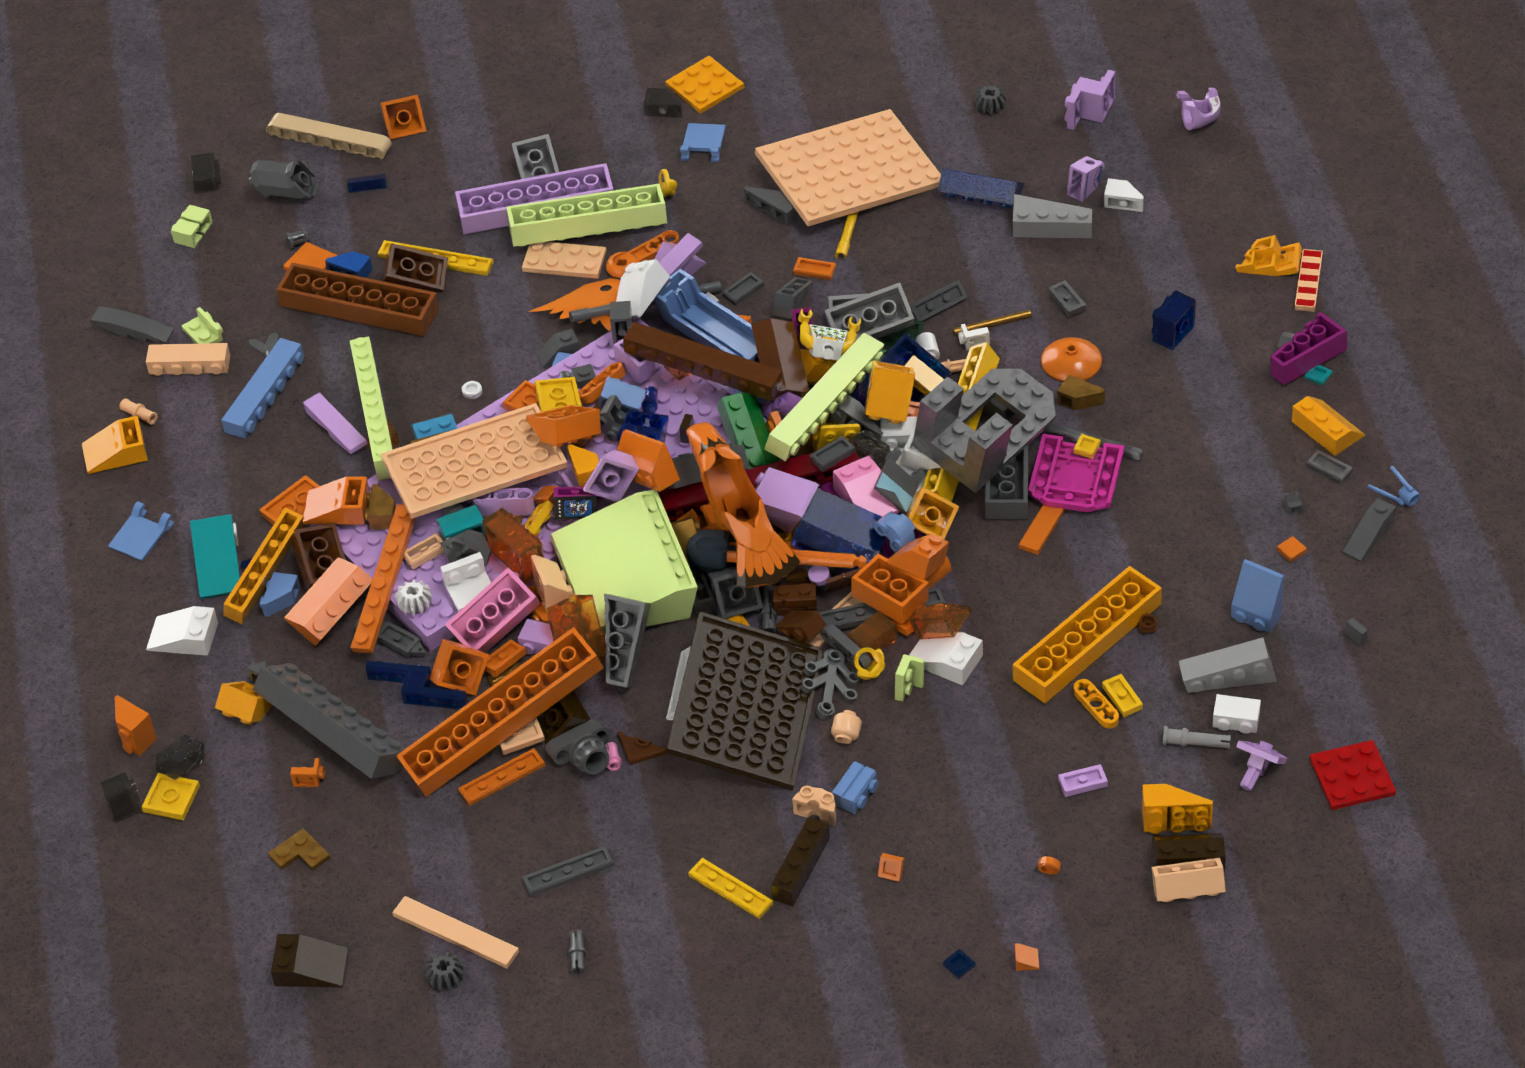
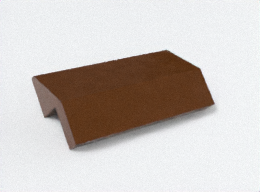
M770 318L751 323L760 363L782 370V386L775 396L790 392L799 397H804L809 392V386L794 322Z

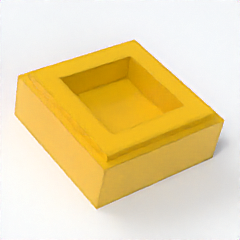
M1081 434L1073 449V453L1093 459L1101 445V440Z

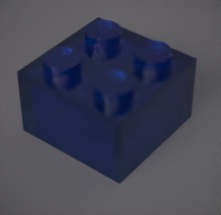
M1177 290L1170 296H1167L1163 304L1156 308L1152 314V341L1173 351L1195 327L1196 299Z

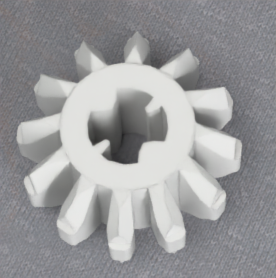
M414 579L412 583L405 581L404 586H398V592L395 595L398 608L403 610L405 614L410 612L413 615L416 612L423 614L424 609H429L432 602L430 588L428 585H424L422 580L418 583Z

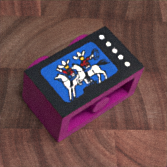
M554 487L555 519L562 521L582 519L597 512L596 495L585 492L583 490L584 487Z

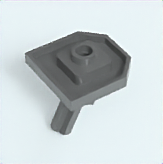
M469 529L452 538L448 537L440 543L450 563L480 552L484 560V566H487L492 554L483 533Z

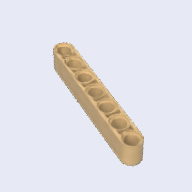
M276 113L266 127V131L270 136L277 135L279 138L295 139V141L302 143L309 142L312 145L327 146L330 149L339 151L346 150L348 153H359L371 158L378 157L381 160L392 145L391 140L384 135L283 113Z

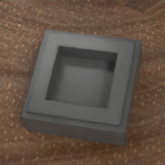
M1351 618L1347 621L1346 635L1360 647L1366 644L1368 630Z

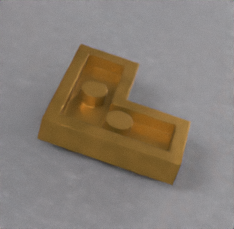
M304 828L268 852L269 858L281 870L300 858L314 871L331 859L330 854Z

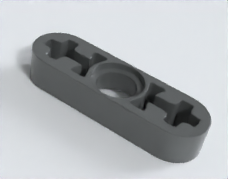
M831 623L826 624L820 632L822 639L833 649L841 651L844 658L855 666L854 657L861 648ZM866 652L860 655L859 665L863 669H867L872 664L871 659Z

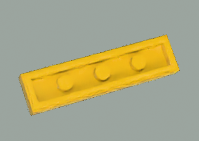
M701 858L688 872L689 877L758 919L773 905V900L704 858Z

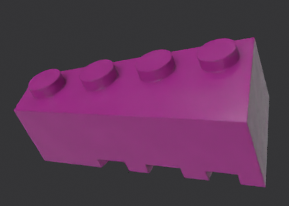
M1319 312L1313 322L1309 321L1302 332H1297L1293 336L1292 341L1286 342L1270 356L1271 376L1285 385L1347 350V330L1322 312Z

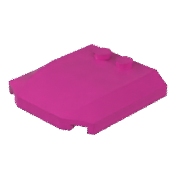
M1043 434L1028 488V495L1046 506L1082 512L1110 508L1124 455V445L1104 443L1103 448L1099 447L1094 458L1090 459L1073 453L1076 444L1063 442L1062 436Z

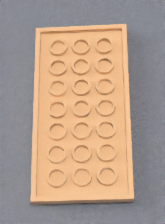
M537 403L381 453L383 463L411 519L567 468L568 463L560 447H551L549 443H542L526 420L527 415L541 412Z

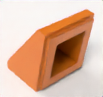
M543 486L533 497L534 503L539 505L549 500L554 504V487L559 486Z
M1015 943L1016 971L1039 970L1038 949Z

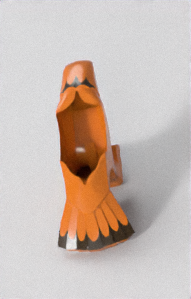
M708 422L690 426L686 430V434L698 463L701 480L709 503L701 506L700 509L710 529L725 530L729 535L732 534L736 540L737 586L751 588L778 582L794 571L800 560L773 530L762 498L757 494L749 480L741 457L730 449L729 444Z

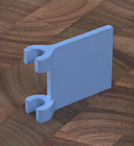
M688 123L684 142L680 148L682 153L681 160L689 161L690 151H709L712 154L711 162H719L726 125Z
M136 502L131 516L108 547L143 561L164 532L173 526L174 521L170 520L172 516L165 512L161 515L159 523L143 518L148 513L147 510L143 509L145 504Z

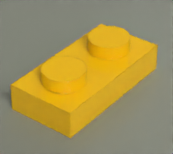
M549 500L537 505L518 533V536L522 540L536 537L541 531L540 526L542 523H545L550 518V511L554 505Z
M1122 674L1102 682V688L1123 717L1143 709V703Z

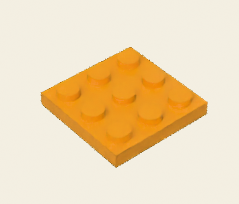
M707 56L665 81L669 89L700 114L744 88V83L711 56Z

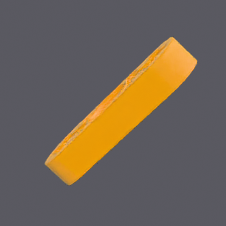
M1087 679L1077 680L1074 683V696L1102 727H1116L1119 723L1118 711L1091 681ZM1080 688H1087V693L1084 690H1080ZM1099 701L1102 705L1100 707H1093L1090 703Z

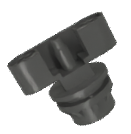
M591 719L551 739L546 744L545 751L558 765H563L570 761L573 766L582 772L592 775L598 774L609 763V754L607 753L605 743L608 741L610 733L599 720Z

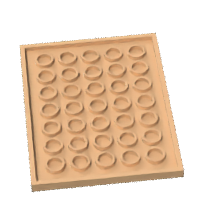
M891 109L755 148V155L807 226L932 190L945 184L943 176Z

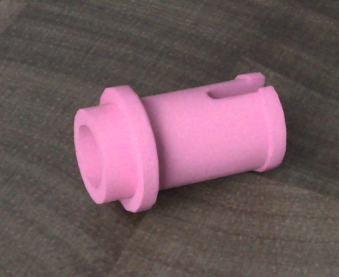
M609 742L607 743V753L609 754L607 768L615 771L621 767L622 759L619 757L617 744Z

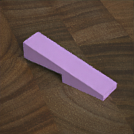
M320 392L303 402L306 413L326 429L329 436L350 454L368 444L367 440Z

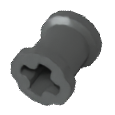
M301 227V230L293 233H285L291 249L302 243H310L305 227Z

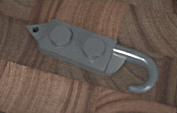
M360 617L355 622V630L357 629ZM383 620L377 638L378 642L408 658L410 656H426L421 638L389 621L385 622Z

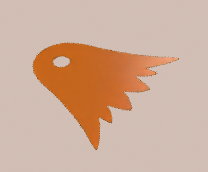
M609 278L585 284L553 302L528 312L552 310L549 314L563 311L560 319H565L569 317V311L608 305L610 302H616L620 280ZM605 285H610L612 287L608 291L600 290V288ZM610 314L591 318L593 324L600 320L603 326L608 331H611Z

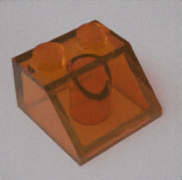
M954 603L920 605L915 608L909 621L918 639L955 637L972 609L969 606Z

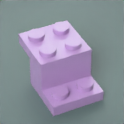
M1108 70L1105 77L1102 76L1100 81L1080 77L1077 83L1073 84L1071 95L1067 96L1065 100V107H1067L1065 121H1067L1068 129L1074 130L1080 118L1103 122L1115 99V71Z

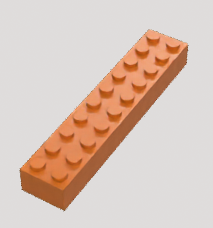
M573 627L396 755V757L425 797H427L604 667L595 652Z

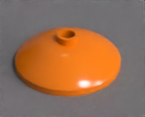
M1068 337L1056 340L1045 348L1041 356V365L1045 373L1057 381L1064 382L1069 375L1086 381L1100 370L1102 356L1099 349L1091 342L1081 338Z

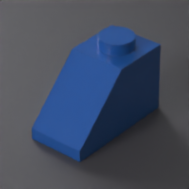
M350 252L325 260L327 270L367 278L373 270L371 258L357 252Z

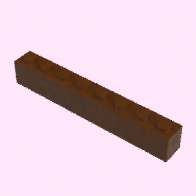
M633 322L623 337L624 352L630 355H635L648 361H653L687 374L758 396L759 398L772 401L782 386V370L637 322Z

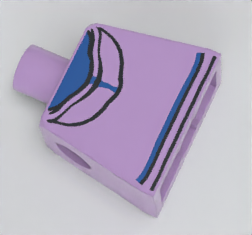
M1086 156L1070 165L1067 195L1083 202L1100 185L1101 174L1105 168L1104 163Z

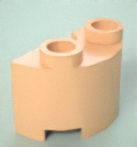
M802 787L800 792L792 799L794 814L806 818L811 815H818L820 821L835 826L837 819L834 795L822 788Z

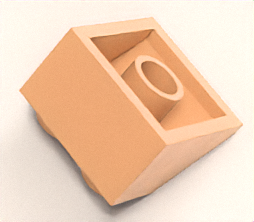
M532 555L534 584L547 614L572 607L571 598L574 597L571 585L566 584L567 578L564 570L560 571L558 564L554 561L538 555Z

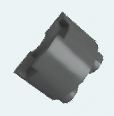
M616 395L609 396L600 411V427L602 432L605 433V438L609 441L620 440L622 432L626 429L630 431L634 423L628 413L620 410L622 403Z

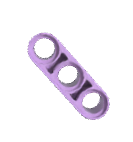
M503 488L473 498L474 505L477 506L482 517L486 515L526 516L532 514L535 509L533 492L529 488Z

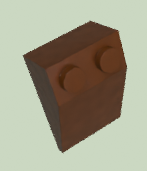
M391 243L385 258L382 281L431 292H443L448 257Z

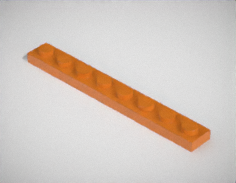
M397 504L350 647L353 652L373 654L416 521V517L411 519L404 504Z

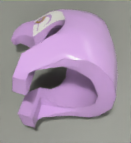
M1208 88L1209 92L1204 100H1194L1185 91H1177L1176 96L1182 101V119L1186 129L1201 128L1215 122L1219 118L1221 105L1215 88Z

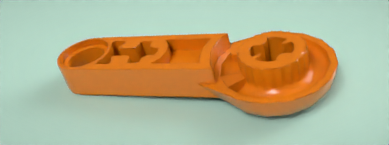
M668 230L630 251L614 253L606 262L608 274L621 278L629 264L654 259L662 244L660 242H667L666 239L674 238L675 240L669 243H679L678 233Z

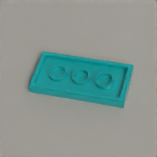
M228 514L190 521L200 599L230 595L240 579L232 515Z

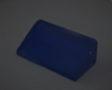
M386 174L348 178V191L353 193L387 188Z

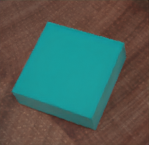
M1318 365L1309 370L1305 378L1323 386L1333 373V370Z

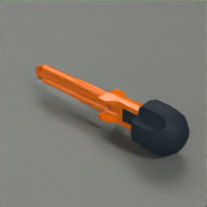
M701 530L693 535L687 543L686 552L689 562L699 570L716 572L726 569L728 562L737 563L736 542H730L729 534L725 530ZM791 549L800 560L798 565L854 568L855 566L862 568L866 565V558L862 555L856 557L855 554Z

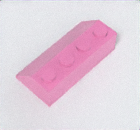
M508 567L450 619L445 626L461 644L487 653L541 603Z

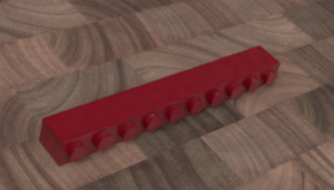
M855 450L854 454L823 472L810 461L809 455L812 453L790 458L786 461L781 460L761 465L745 471L754 488L758 485L755 483V480L760 472L765 473L769 467L820 485L832 482L834 470L859 460V457ZM702 481L658 492L670 522L676 521L691 509L702 515L703 512L700 507L709 503Z

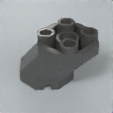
M258 160L253 163L250 171V184L265 199L278 196L310 199L316 196L319 187L318 182L313 180V177H315L314 171L304 161L288 163Z

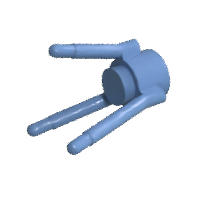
M1391 466L1390 469L1404 485L1398 492L1400 498L1370 484L1367 486L1373 491L1397 502L1400 506L1406 504L1410 507L1418 502L1421 496L1419 492L1407 483L1394 466Z

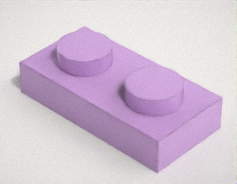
M1101 764L1058 775V781L1065 797L1108 787V780Z

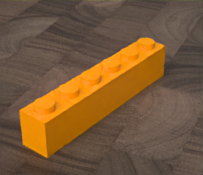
M288 508L283 509L224 602L223 616L243 624L264 591L267 581L271 579L273 572H276L291 548L294 530L303 528L302 515Z

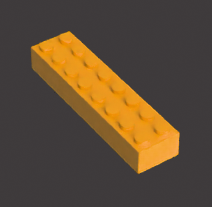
M1131 566L1127 567L1013 664V681L1043 703H1047L1136 627L1142 615L1151 614L1162 602V588Z

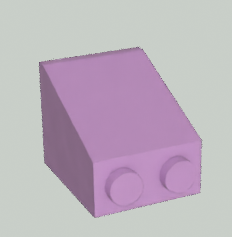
M770 467L765 473L760 472L755 480V483L758 484L755 490L762 498L769 522L787 533L803 517L819 486L815 482Z

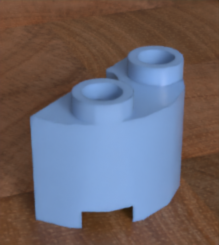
M891 511L871 525L880 536H886L890 540V547L895 553L908 542L917 539L913 532L915 526L904 514L898 515Z

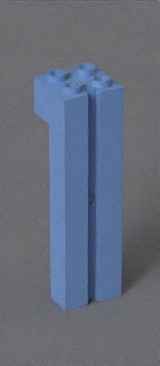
M682 269L675 272L669 278V283L664 285L654 298L664 321L697 343L760 363L751 324L702 293L693 276Z

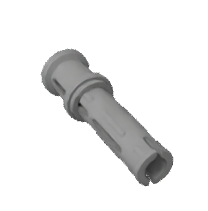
M1164 726L1162 746L1176 744L1181 745L1182 748L1187 747V745L1230 748V743L1221 741L1230 742L1231 735L1188 732L1189 729L1187 728L1179 730Z

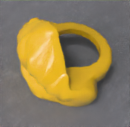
M661 169L658 184H660L663 198L673 196L677 188V182L669 179L667 169Z
M865 647L856 653L854 665L858 670L857 676L864 680L877 678L885 669V657L880 648L874 650ZM864 652L871 653L874 661H872V664L867 669L860 667L858 662L860 655Z

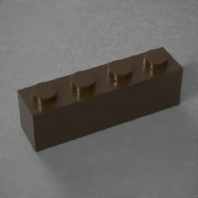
M811 817L807 818L771 884L772 900L794 906L830 839L829 823Z

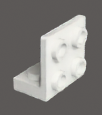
M480 552L440 567L443 583L458 612L491 583L485 571L484 560Z

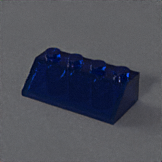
M942 168L938 191L944 192L943 196L954 198L956 194L962 195V200L973 201L974 198L981 199L980 203L992 205V201L1000 202L999 206L1011 208V205H1014V194L1020 195L1025 183Z

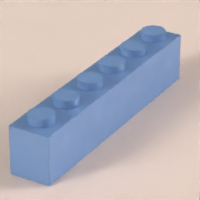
M283 338L278 340L221 421L225 433L246 439L248 434L255 430L256 423L264 417L268 406L274 403L278 392L284 389L288 378L294 375L297 365L302 364L304 353L300 343Z

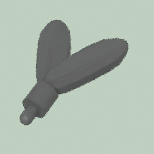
M277 333L269 335L266 345L257 339H250L249 344L254 350L267 357L278 342L279 336Z

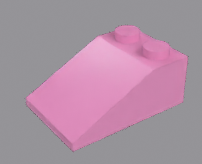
M869 455L833 471V489L864 527L874 524L891 511L895 514L901 512L874 489L881 470Z

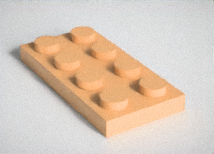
M556 242L529 244L522 265V272L598 279L607 249L600 246Z

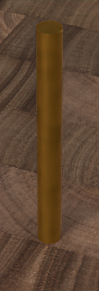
M1025 310L966 325L967 331L985 327L990 328L1030 318L1032 315L1030 310ZM961 327L953 328L955 336L961 332Z

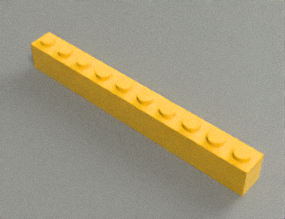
M987 342L970 347L958 382L964 388L963 394L991 369L997 368L1000 358ZM983 407L965 423L974 431H976ZM942 467L928 469L923 487L952 502L959 480Z

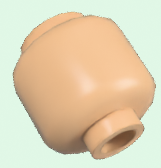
M844 710L842 713L835 715L831 734L837 742L851 744L859 737L862 721L856 716L855 712Z

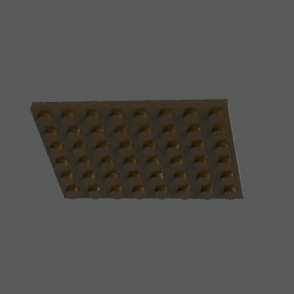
M700 612L665 753L793 790L815 691L814 689L811 693H805L801 690V684L806 678L814 679L818 677L819 672L818 670L814 676H808L804 673V667L809 661L817 662L821 660L824 648Z

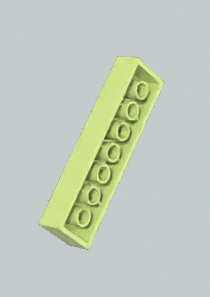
M660 184L506 207L513 247H522L527 244L545 243L554 240L562 241L573 237L581 238L593 234L601 235L613 231L620 232L633 228L640 229L646 226H659L667 223L666 206Z

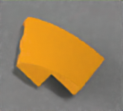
M1276 235L1257 239L1251 249L1244 255L1245 260L1242 264H1237L1235 269L1239 273L1269 276L1295 274L1299 272L1302 247L1300 242L1281 247Z

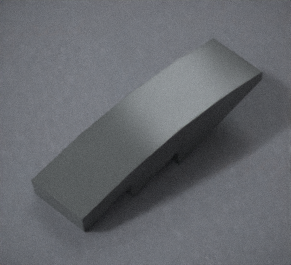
M102 306L98 307L90 321L121 337L127 338L130 335L140 341L146 342L149 339L160 345L167 343L174 328L141 315Z

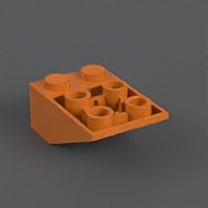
M344 477L309 490L303 524L335 523L365 525V509L368 508L367 494L370 493L367 477Z

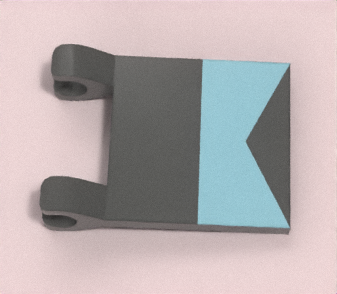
M895 447L893 451L887 453V460L874 489L905 514L926 472L919 468L917 472L914 471L910 476L896 464L902 451Z

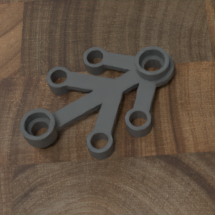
M837 649L826 650L823 659L817 662H807L804 667V673L808 676H814L818 670L825 667L828 669L826 673L814 679H804L801 684V690L805 693H811L815 688L825 684L823 701L818 704L816 709L817 717L825 721L831 719L835 711L832 704L834 686L843 696V700L846 703H853L857 698V692L853 689H848L836 675V670H838L844 676L845 682L849 686L857 685L860 679L856 672H850L845 666L844 655Z

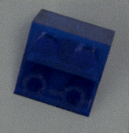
M628 410L617 436L618 444L622 432L626 429L665 443L669 416Z

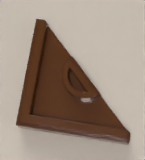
M622 731L617 732L630 765L667 754L665 753L667 747L661 748L642 738L625 735Z

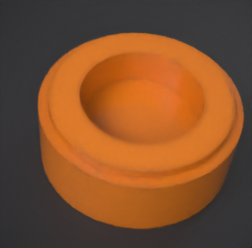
M1048 856L1039 858L1037 865L1040 872L1051 875L1058 874L1061 867L1059 860Z

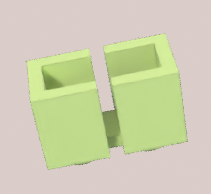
M189 205L181 214L177 223L172 226L171 234L174 243L195 248L203 237L196 232L205 234L213 223L210 210Z

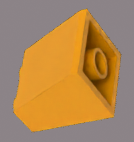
M872 361L864 411L865 415H869V419L880 420L881 418L889 419L888 422L901 424V421L906 422L915 379L914 369L907 366Z

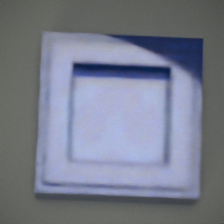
M958 949L943 961V966L960 979L976 966V962L961 949Z

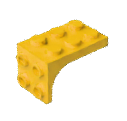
M827 419L823 425L819 424L814 435L810 434L812 436L813 451L816 452L841 436H844L850 443H853L856 450L861 430L860 425H836Z

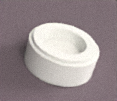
M476 381L466 382L462 386V394L467 399H476L482 394V386Z

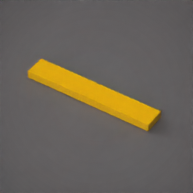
M386 240L383 241L377 253L378 257L386 258L391 243L448 257L447 269L484 276H488L494 260L491 258Z

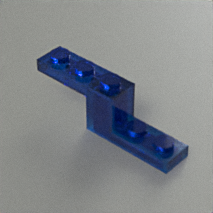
M367 661L365 668L369 680L403 683L401 689L403 704L461 709L468 704L466 691L440 689L437 687L430 688L432 682L429 679L431 675L430 667L382 661Z

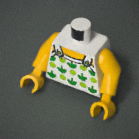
M802 309L798 316V321L802 323L800 325L801 344L809 349L810 354L814 357L839 360L855 343L856 332L860 329L861 319L859 318L857 324H853L852 317H850L848 323L850 331L847 332V330L808 324L812 317V311L809 310L807 316H805Z

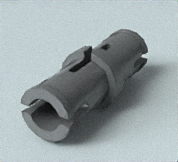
M574 930L569 933L570 948L568 955L571 958L572 975H578V969H580V974L585 973L584 957L586 956V949L584 947V932L581 930H576L577 938Z

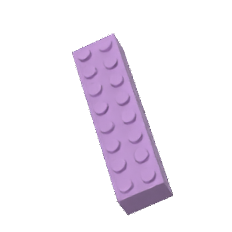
M607 163L456 191L455 195L463 234L509 226L506 208L508 206L613 191Z

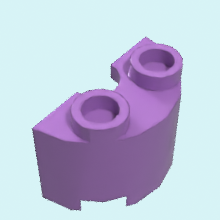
M786 392L777 397L774 403L770 400L762 403L760 410L762 415L769 417L770 412L778 411L781 420H783L802 398Z

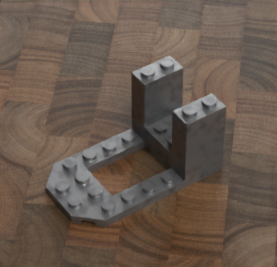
M991 369L964 394L963 387L949 377L945 378L920 401L912 445L972 491L978 492L1055 420L1053 392L1022 369ZM993 397L1023 418L1013 429L1012 424L997 413L976 432L965 424Z

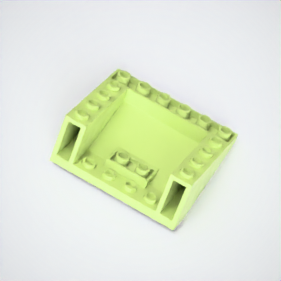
M656 490L635 493L551 533L550 539L562 569L566 574L567 582L572 587L575 602L589 637L606 634L604 594H612L651 603L646 626L690 618L698 587Z

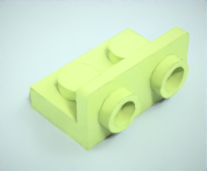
M200 307L196 309L198 317L182 325V330L195 344L219 343L223 341L221 325L218 322L215 323L208 312H204Z
M903 655L895 674V700L903 701L906 695H910L913 686L923 688V659H919L916 656Z

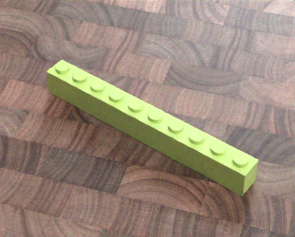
M863 333L769 434L764 449L784 461L791 455L795 456L800 445L806 444L810 434L814 435L819 424L823 425L829 413L833 414L838 404H842L845 401L847 394H851L857 383L860 384L863 381L866 373H871L872 361L880 362L884 356L882 350L885 344Z
M369 336L350 340L374 466L378 481L391 478L383 463L381 453L393 450L370 338Z

